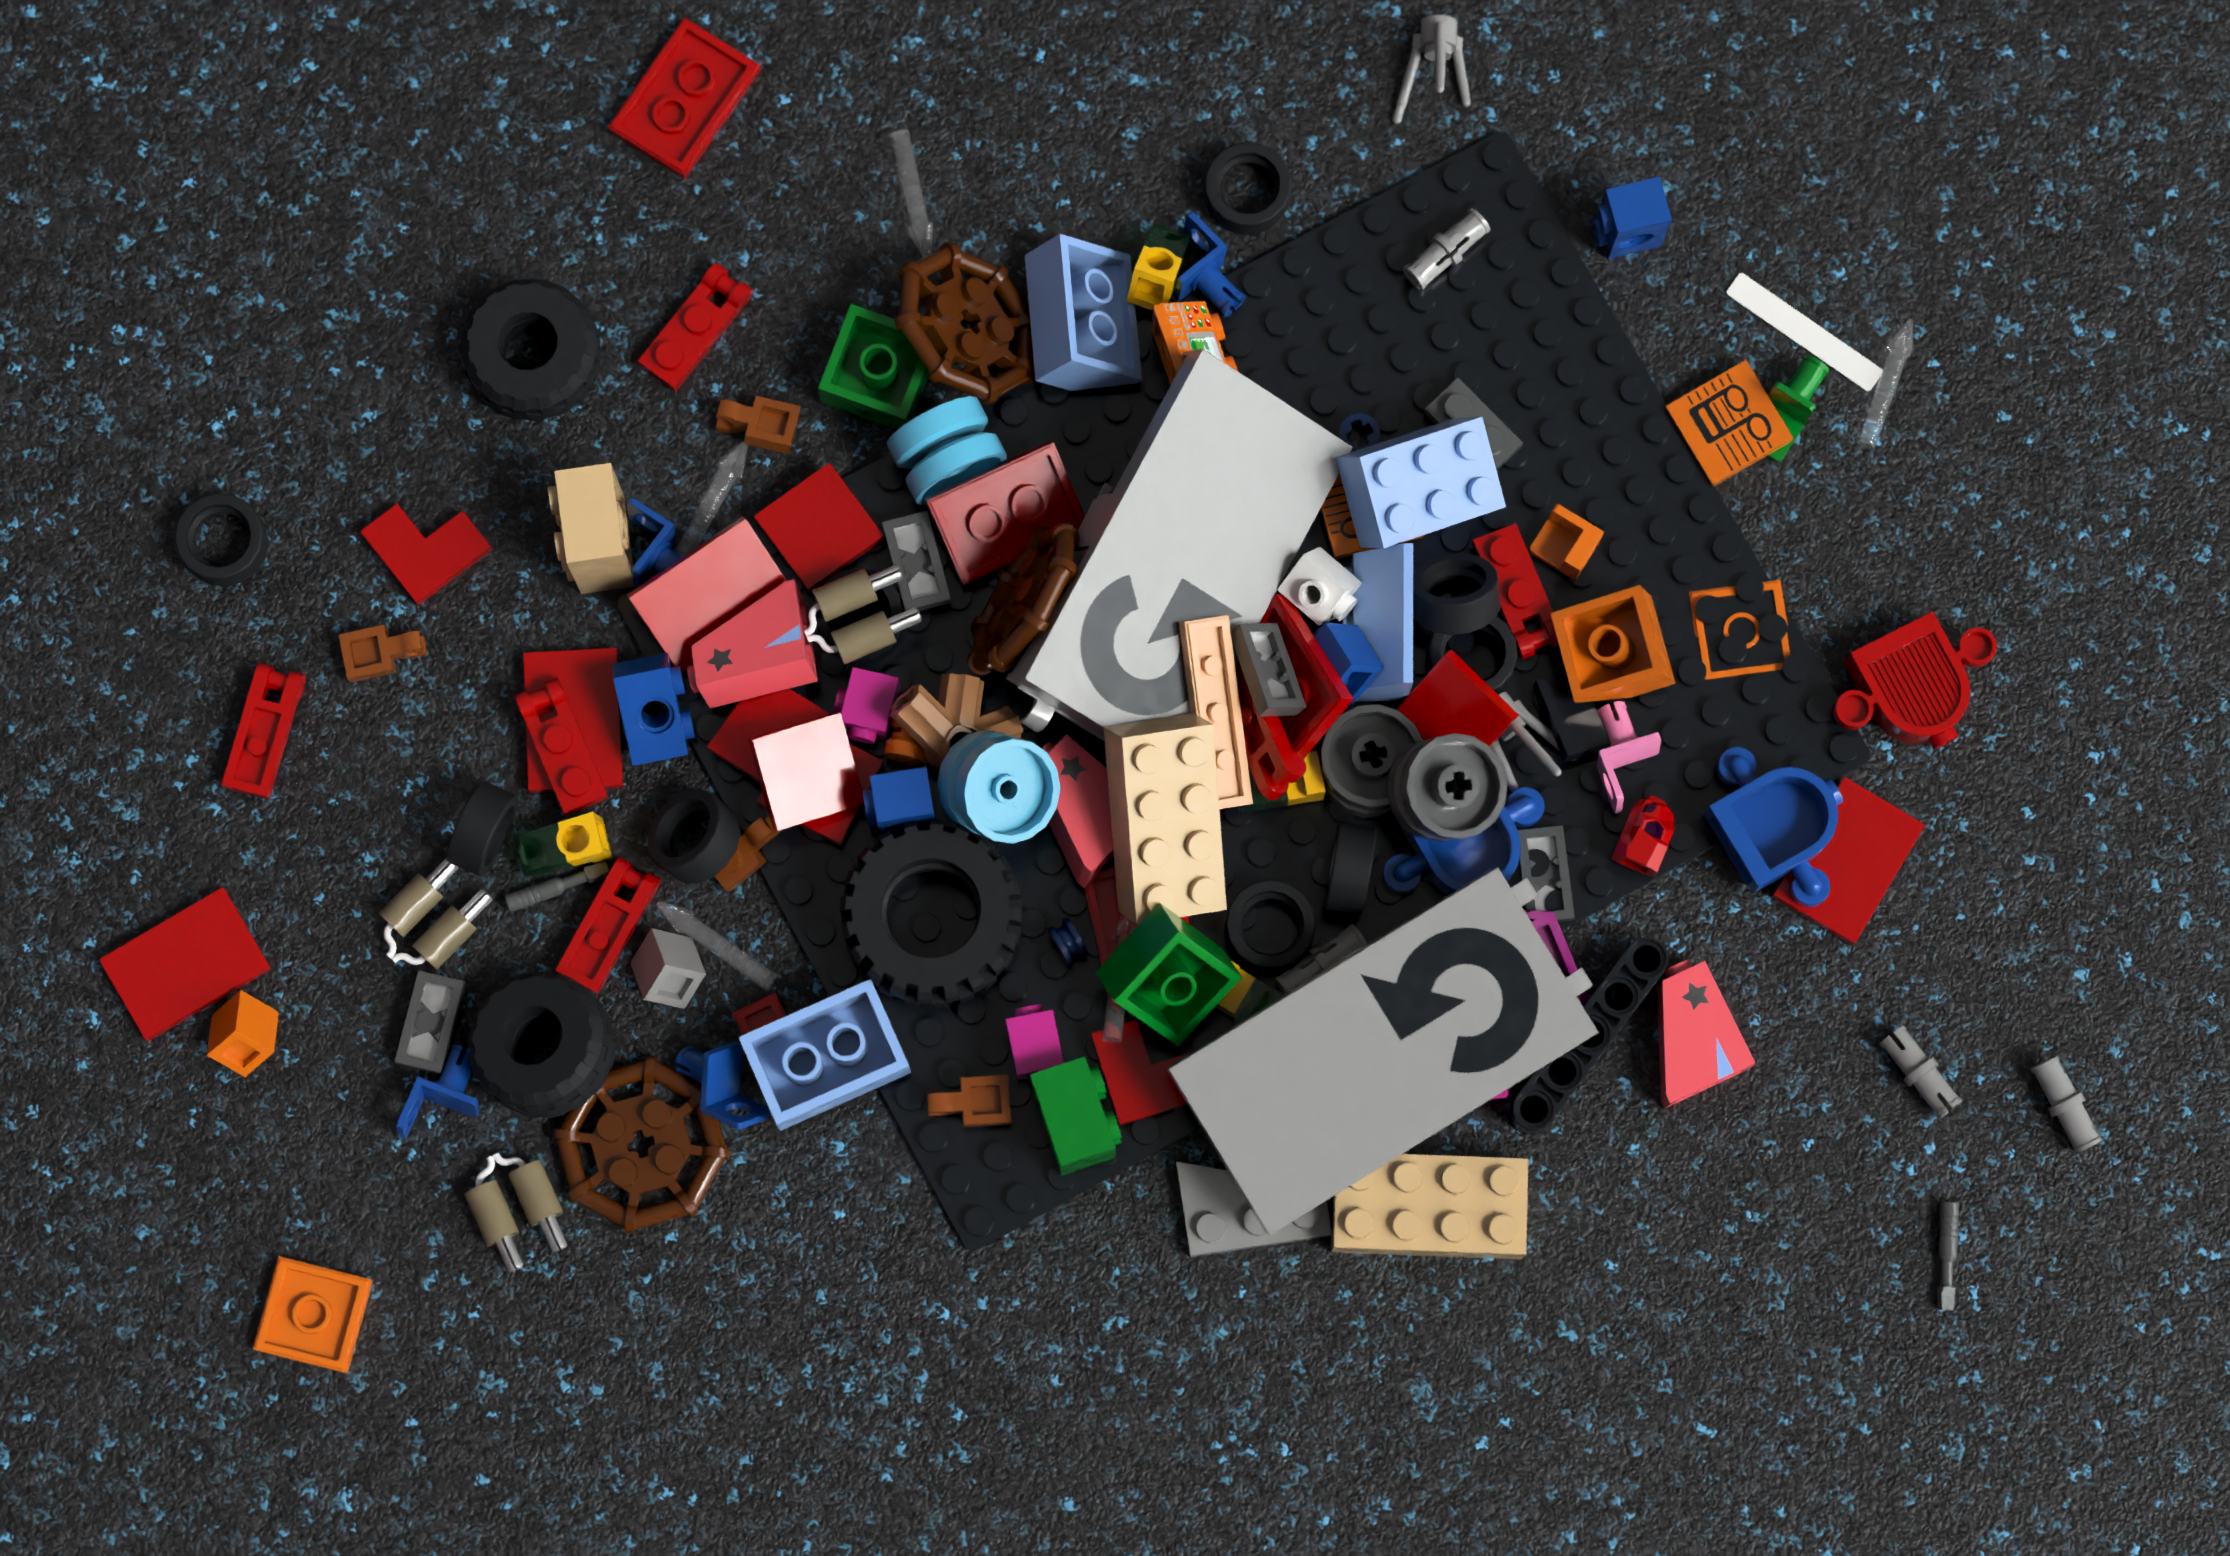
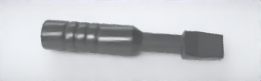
M606 861L584 867V871L564 878L554 877L524 889L505 894V899L510 912L561 895L565 889L585 882L591 884L604 879L609 874V869Z
M1940 1202L1938 1257L1941 1261V1285L1937 1287L1938 1310L1953 1311L1955 1287H1952L1953 1262L1957 1258L1959 1203Z

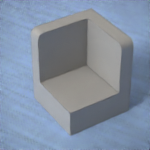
M654 928L650 929L631 961V967L644 1000L682 1009L686 1008L706 975L692 938Z

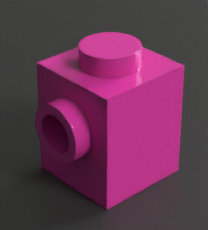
M852 668L848 688H839L833 713L841 712L849 739L865 744H875L876 738L881 740L888 739L891 727V707L897 700L900 690L898 677Z
M1031 1005L1014 1010L1015 1017L1006 1019V1026L1017 1080L1029 1079L1030 1074L1063 1064L1053 1009L1043 1011L1042 1005Z

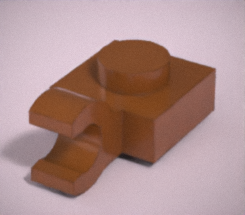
M755 396L753 407L721 399L716 415L718 420L715 429L730 434L745 431L744 444L790 454L801 406L760 396Z
M379 625L339 634L346 677L350 683L396 673L394 659L416 658L428 654L425 638L423 635L420 636L419 631H411L389 637L388 628L385 625Z
M769 816L766 819L760 817L745 832L740 827V839L736 852L727 866L715 875V878L726 892L735 890L767 862L759 850L782 831L773 830Z
M1008 1075L960 1078L961 1092L928 1094V1116L962 1113L963 1127L1011 1124Z

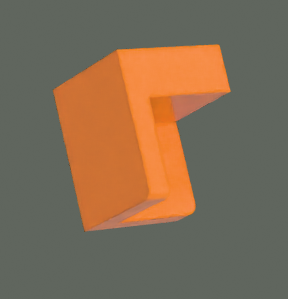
M1556 503L1529 551L1535 557L1576 581L1600 543L1604 531Z
M240 990L212 1015L206 1056L246 1077L274 1053L278 1012Z

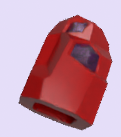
M1651 795L1639 800L1634 805L1611 856L1613 861L1641 874L1655 877L1675 829L1674 815L1664 800Z

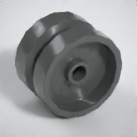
M1379 704L1357 706L1341 714L1328 729L1319 756L1328 798L1344 812L1362 818L1383 817L1392 813L1387 795L1389 771L1401 752L1414 742L1422 740L1414 723L1398 710ZM1366 757H1374L1379 762L1378 768H1372L1370 762L1361 761Z
M1453 733L1414 742L1401 752L1389 771L1387 795L1391 811L1404 829L1420 839L1441 842L1478 835L1492 825L1505 805L1508 783L1503 764L1490 746L1474 736ZM1445 783H1447L1449 788L1448 793L1446 792Z

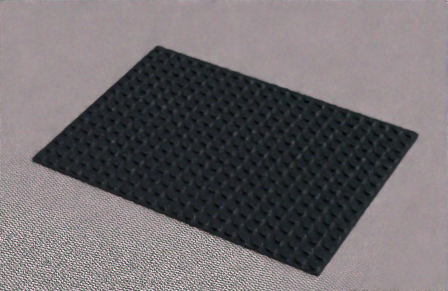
M1497 132L1225 276L1246 296L1244 302L1236 311L1232 307L1230 308L1232 311L1231 315L1224 317L1200 290L1179 301H1205L1209 314L1218 313L1225 334V339L1219 342L1224 357L1233 356L1238 372L1337 437L1340 425L1344 419L1356 413L1368 414L1376 420L1381 433L1379 443L1435 425L1424 414L1425 408L1459 378L1523 442L1522 447L1497 470L1506 507L1425 534L1422 538L1403 542L1413 543V573L1416 568L1427 560L1441 555L1456 553L1476 555L1472 546L1474 539L1516 523L1553 612L1637 585L1643 587L1652 596L1676 684L1632 698L1592 701L1597 711L1607 704H1610L1613 711L1615 710L1614 702H1625L1628 716L1637 737H1643L1656 732L1661 737L1659 754L1614 769L1624 796L1622 812L1615 814L1597 769L1598 753L1578 758L1577 761L1564 762L1560 751L1526 724L1524 728L1561 769V774L1557 777L1540 762L1517 735H1514L1507 741H1503L1501 737L1498 739L1518 784V789L1522 787L1535 789L1541 794L1545 804L1543 815L1535 825L1525 828L1516 826L1517 830L1563 825L1575 918L1572 921L1558 922L1561 930L1572 926L1721 844L1705 818L1704 812L1713 803L1740 789V787H1731L1724 784L1718 777L1717 762L1726 750L1732 747H1742L1749 750L1756 760L1755 774L1757 778L1778 768L1795 767L1807 770L1817 775L1823 781L1830 778L1835 782L1869 762L1871 753L1858 730H1846L1835 721L1833 707L1838 700L1837 694L1786 607L1787 623L1783 617L1776 614L1773 590L1764 591L1763 582L1770 581L1717 489L1710 483L1668 413L1666 402L1507 133ZM1472 208L1478 211L1489 224L1490 232L1482 236L1462 254L1463 259L1456 266L1449 265L1426 285L1424 290L1417 289L1404 274L1403 267L1411 263L1432 244L1431 238L1438 232L1444 234L1467 214L1469 209ZM1152 315L1137 323L1142 381L1136 384L1070 391L1037 382L1034 378L1032 383L1028 385L1021 384L1002 394L995 403L981 405L988 418V424L982 432L997 435L1007 454V460L1051 440L1054 442L1085 516L1093 499L1098 497L1105 483L1113 487L1110 493H1113L1171 386L1151 331ZM1359 425L1353 426L1351 436L1347 439L1350 443L1357 440L1358 446L1361 447L1366 445L1367 436L1371 433L1368 429L1361 432ZM891 453L843 478L844 483L883 533L885 539L841 571L865 568L880 572L892 567L893 563L882 522L928 511L951 603L919 611L922 621L901 630V635L893 647L876 659L862 662L852 661L844 665L839 656L824 651L819 643L813 641L818 681L789 689L828 713H833L839 688H848L853 667L898 677L900 683L898 697L904 694L911 686L921 684L937 701L943 674H967L979 677L980 680L984 681L980 715L1003 706H1009L1012 712L1019 716L1021 721L1031 710L1034 698L1018 689L1017 685L1006 679L1015 666L1007 672L992 670L986 675H978L970 670L967 663V656L973 649L974 634L971 631L972 621L976 616L981 615L1000 579L997 573L1001 568L965 585L960 583L927 505L917 504L906 484V477L912 469L898 468ZM1556 503L1604 531L1600 543L1576 581L1535 557L1529 551ZM1320 510L1282 582L1303 554L1321 547L1333 557ZM758 524L752 526V529L787 581L795 580L807 603L809 615V611L816 601L813 592L809 593L760 526ZM1074 551L1073 562L1077 567L1084 551ZM1353 556L1337 559L1336 561L1343 567H1351ZM896 582L893 584V586L900 595L902 610L904 612L905 609L901 598L898 582ZM1067 584V585L1064 587V589H1063V591H1062V593H1061V595H1060V597H1059L1057 603H1058L1059 600L1061 599L1062 595H1063L1064 592L1066 591V589H1067V587H1068L1069 584ZM1735 586L1736 595L1717 598L1714 596H1704L1695 606V615L1704 624L1711 672L1783 662L1782 670L1705 680L1706 667L1702 662L1699 639L1695 635L1689 592ZM1463 589L1449 590L1437 594L1436 597L1460 598L1475 592ZM633 590L619 597L617 605L643 655L648 657L663 654L664 651L626 596ZM877 595V601L832 619V625L838 630L880 611H884L887 616L885 604ZM1296 607L1312 634L1321 627ZM1499 611L1498 614H1497V616H1498L1501 620H1503V618H1502V616H1501V613H1500V611ZM1735 613H1748L1759 622L1758 631L1760 638L1754 646L1748 649L1746 644L1750 643L1756 634L1755 626L1749 619L1742 617L1734 619L1728 627L1729 636L1724 637V624ZM1414 617L1413 684L1409 695L1429 673L1426 653L1433 634L1432 631L1423 628ZM1537 617L1523 622L1528 633L1542 628ZM1335 618L1327 623L1342 624V620L1338 621ZM817 628L811 635H818ZM1481 630L1452 635L1446 643L1444 650L1445 655L1452 649L1483 680L1491 676L1497 668L1500 659L1499 649L1494 639ZM1787 632L1791 655L1784 660L1781 639ZM1031 642L1022 650V652L1019 655L1017 663L1019 662V660L1021 659V657L1023 656ZM1550 645L1536 649L1535 655L1521 660L1518 655L1510 680L1497 694L1499 695L1506 691L1514 702L1520 700L1534 717L1550 729L1533 689L1535 681L1544 678L1571 691L1560 647L1551 648ZM685 670L682 676L686 694L677 696L681 711L690 710L695 738H690V741L723 802L734 811L740 821V827L745 832L760 817L766 819L769 816L768 810L757 805L756 802L762 792L761 784L719 758L707 748L739 701L709 708L700 692H693L687 670ZM1355 701L1349 710L1357 706L1376 704L1397 710L1403 702ZM1054 712L1046 727L1040 732H1035L1021 723L1023 728L1021 739L1031 741L1042 749L1048 742L1056 746L1067 734L1107 768L1105 742L1059 713ZM892 726L890 727L888 739L892 737V733L895 732ZM1326 733L1310 751H1317L1318 757L1320 756ZM848 738L849 744L884 761L879 774L922 768L920 766L899 763L884 757L882 754L886 740L876 738L875 744H865ZM951 739L950 747L955 744L953 739ZM1366 757L1361 761L1370 762L1372 768H1378L1379 762L1374 757ZM928 763L925 767L927 768L935 820L945 821V826L956 828L957 824L949 819L940 804L937 788L940 770L935 769ZM1248 766L1253 804L1219 809L1227 910L1188 916V921L1192 927L1220 946L1229 959L1240 966V969L1255 978L1251 988V999L1244 1009L1235 1014L1234 1018L1214 1007L1179 1046H1176L1128 1011L1111 1014L1106 988L1095 973L1101 965L1085 889L1077 883L1049 823L1033 837L1023 841L1005 843L988 839L995 845L996 852L1001 857L1004 856L1010 864L1015 881L1018 882L1021 894L1022 933L1019 945H1016L1013 960L1007 970L1003 969L996 977L997 982L987 990L983 988L976 992L973 999L961 1003L960 1000L949 1002L947 1007L933 1008L932 1004H920L919 1007L907 1005L900 998L894 996L891 999L881 993L879 988L873 983L911 1070L910 1074L878 1088L967 1250L978 1251L1201 1129L1200 1124L1188 1105L1119 1126L1122 1138L1121 1144L1115 1145V1158L1061 1176L1031 1087L1030 1078L1017 1080L1006 1026V1019L1015 1017L1014 1010L1031 1005H1042L1043 1011L1053 1009L1063 1062L1066 1063L1085 1056L1089 1068L1098 1065L1107 1092L1105 1093L1106 1098L1100 1100L1104 1113L1113 1111L1117 1120L1091 1037L1092 1033L1137 1020L1149 1061L1152 1065L1193 1052L1284 996L1275 978L1287 970L1274 973L1252 970L1237 960L1228 946L1225 932L1228 910L1241 890L1254 882L1273 879L1287 882L1303 892L1313 907L1316 921L1315 933L1310 949L1315 945L1318 948L1351 924L1360 931L1366 942L1369 943L1448 896L1432 883L1426 871L1421 873L1418 886L1410 893L1395 894L1385 886L1382 874L1387 861L1399 854H1406L1411 857L1415 855L1393 813L1383 817L1362 818L1344 812L1328 798L1326 793L1323 800L1287 806L1286 799L1283 796L1277 800H1269L1260 793ZM1507 785V793H1506L1505 805H1506V802H1507L1509 796H1510L1511 793H1512V792L1509 790L1508 785ZM1651 795L1666 802L1674 815L1675 825L1668 848L1655 877L1636 872L1611 859L1630 810L1639 800ZM865 804L862 805L841 846L799 825L782 829L775 838L759 850L767 861L760 867V870L829 997L867 981L860 973L858 966L852 960L841 927L840 900L841 896L844 895V882L849 870H854L860 853L866 847L871 849L878 843L877 837L880 836L878 826L869 827ZM1647 809V810H1644L1643 812H1644V813L1653 812L1654 810H1653V809ZM1658 821L1647 822L1644 828L1647 833L1658 839L1661 838L1664 829ZM1339 822L1376 828L1374 856L1362 915L1324 908L1331 856ZM972 833L980 839L983 837L981 835ZM1529 850V860L1536 863L1531 868V876L1540 877L1549 869V857L1542 850ZM1114 857L1103 869L1115 867ZM1519 862L1508 881L1510 888L1521 881ZM935 871L919 873L903 881L893 892L887 908V923L895 941L911 954L924 958L943 957L962 947L971 936L977 918L976 903L966 885L950 874ZM1554 890L1547 895L1545 899L1546 910H1563L1561 890ZM1275 899L1260 900L1250 906L1244 915L1242 923L1243 934L1249 945L1257 951L1267 954L1279 953L1290 947L1297 937L1299 928L1297 916L1291 907ZM1066 917L1070 919L1088 950V954L1084 957L1080 954L1075 955L1073 963L1067 965L1062 959L1047 932V928L1050 926L1054 928L1061 927L1062 919ZM1008 1075L1011 1124L963 1127L962 1113L928 1116V1094L961 1092L960 1078Z

